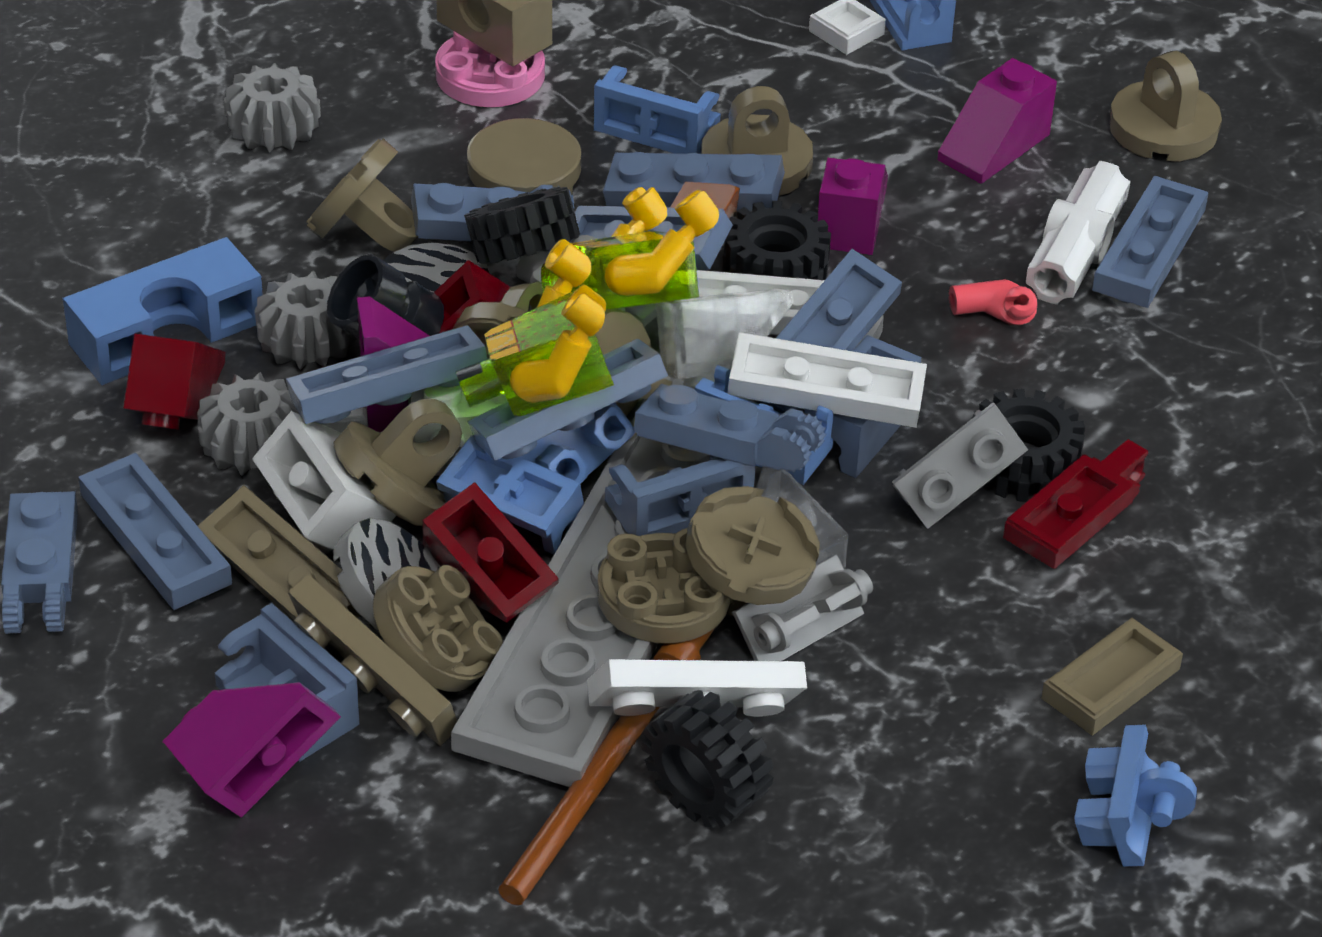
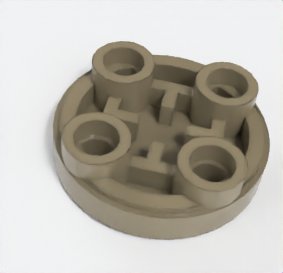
M532 118L503 120L483 128L471 139L467 148V171L476 187H508L530 193L540 185H553V187H567L571 195H573V185L577 182L581 173V148L577 139L568 130L552 122Z
M687 528L680 530L676 534L653 533L637 536L625 533L617 535L610 540L607 545V556L602 561L598 573L597 596L603 614L617 629L634 638L648 642L679 643L707 634L724 619L728 612L731 598L710 587L693 568L685 548Z
M443 565L435 572L416 566L403 567L384 581L374 595L373 613L381 637L387 646L434 688L448 692L466 690L486 673L503 643L501 635L491 624L485 622L476 605L468 597L470 595L469 583L456 568L450 565Z

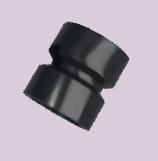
M372 254L360 256L345 267L334 282L327 300V315L330 322L358 339L357 297L370 296L429 336L439 334L444 320V304L439 296L416 281L407 282L402 272Z

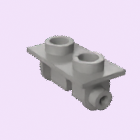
M994 402L982 411L977 410L974 413V418L909 469H902L898 472L900 476L892 481L894 489L906 504L910 505L927 529L1028 451L1025 444Z
M836 554L816 564V569L811 579L800 594L783 603L766 605L747 603L732 611L755 661H783L863 615L864 612L861 606L867 602V595L873 591V584L865 571L858 569L854 572L850 569H843Z

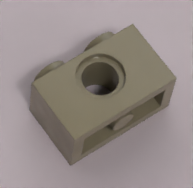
M436 0L438 22L512 67L552 45V0Z

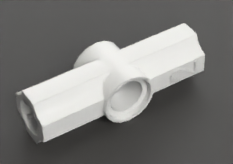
M1099 161L1092 168H1084L1066 201L1057 199L1053 204L1044 229L1043 241L1027 269L1026 284L1033 288L1039 300L1058 305L1065 298H1073L1091 264L1099 265L1105 257L1113 235L1115 220L1127 201L1130 181L1121 174L1119 166Z

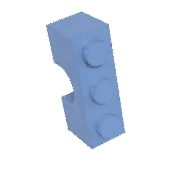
M227 237L64 297L63 304L69 345L101 385L107 384L128 375L134 333L154 336L153 331L162 326L187 324L199 329L212 343L256 326L255 308L257 306V297L263 295L261 275Z

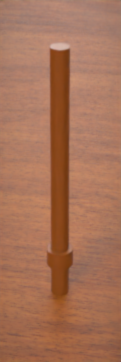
M714 629L693 640L679 643H663L653 660H701L699 651ZM655 707L654 711L647 714L619 717L604 738L581 780H576L572 783L499 886V894L505 901L516 906L523 904L660 707Z

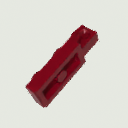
M1127 439L1102 461L1083 454L1007 518L1003 538L1052 569H1056L1133 502V499L1140 492L1141 484L1139 483L1145 477L1143 469L1145 457L1148 456V450Z

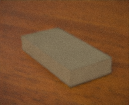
M1130 618L1045 681L1041 699L1093 736L1180 670L1183 653L1135 619Z

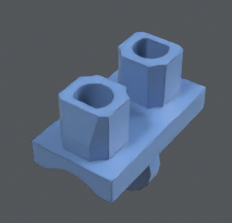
M614 402L594 412V418L580 428L569 431L557 430L537 440V446L520 457L581 484L592 471L635 433L634 426Z
M1125 725L1121 747L1088 749L1085 770L1086 781L1091 795L1112 794L1111 798L1078 799L1075 812V824L1082 845L1116 846L1123 867L1144 866L1151 824L1153 823L1158 827H1167L1171 824L1172 820L1186 817L1195 808L1197 799L1196 785L1191 778L1180 772L1178 764L1166 761L1161 763L1159 767L1157 763L1147 756L1145 752L1148 739L1146 725Z

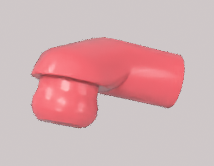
M1003 279L950 286L949 303L953 315L984 312L1009 325H1023L1029 323L1037 312L1035 293L1031 289L1019 286L1010 280Z

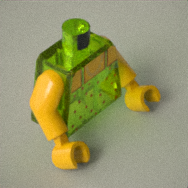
M638 187L630 192L622 202L632 218L627 225L619 224L611 237L571 243L586 254L591 262L590 275L582 284L587 285L605 299L606 309L698 298L699 288L693 239L716 225L719 219V211L705 191L695 190L675 207L676 212L686 225L677 232L671 228L668 232L648 231L665 220L667 217V207L654 187H650L647 191L643 187ZM545 263L541 267V283L544 292L546 285L553 287L559 278L545 267ZM573 287L570 294L572 295L578 287Z
M565 239L559 240L546 258L545 267L559 278L553 287L546 285L537 308L490 329L484 334L490 358L456 371L458 381L469 407L505 394L513 415L524 416L614 385L596 337V333L604 324L606 301L590 287L582 284L590 275L591 262L586 254ZM573 287H578L576 291L571 292Z

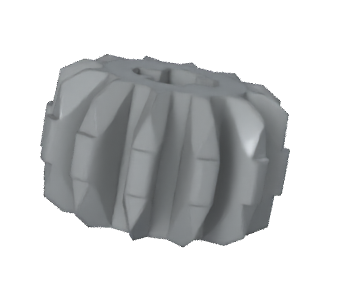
M274 63L270 68L262 69L254 65L250 74L239 73L234 75L233 85L226 88L224 109L228 120V127L231 129L232 138L244 140L247 149L265 146L270 153L275 147L283 146L293 150L295 141L305 142L311 140L312 130L319 127L318 118L321 117L320 99L317 98V89L314 86L313 78L308 75H300L298 67L291 66L286 69H280Z
M314 270L307 277L300 278L292 273H288L285 283L268 282L266 294L257 297V306L255 308L257 337L259 342H261L262 351L273 353L277 364L293 360L296 361L301 370L307 363L316 362L322 367H326L329 357H346L348 346L356 342V337L331 323L327 315V300L337 276L319 279Z
M260 372L253 379L243 380L234 374L230 385L212 384L210 396L200 400V409L197 412L199 443L203 447L204 455L211 456L215 460L218 469H226L235 465L240 475L243 476L249 469L258 468L252 458L291 411L298 413L291 402L289 390H287L284 379L265 382Z

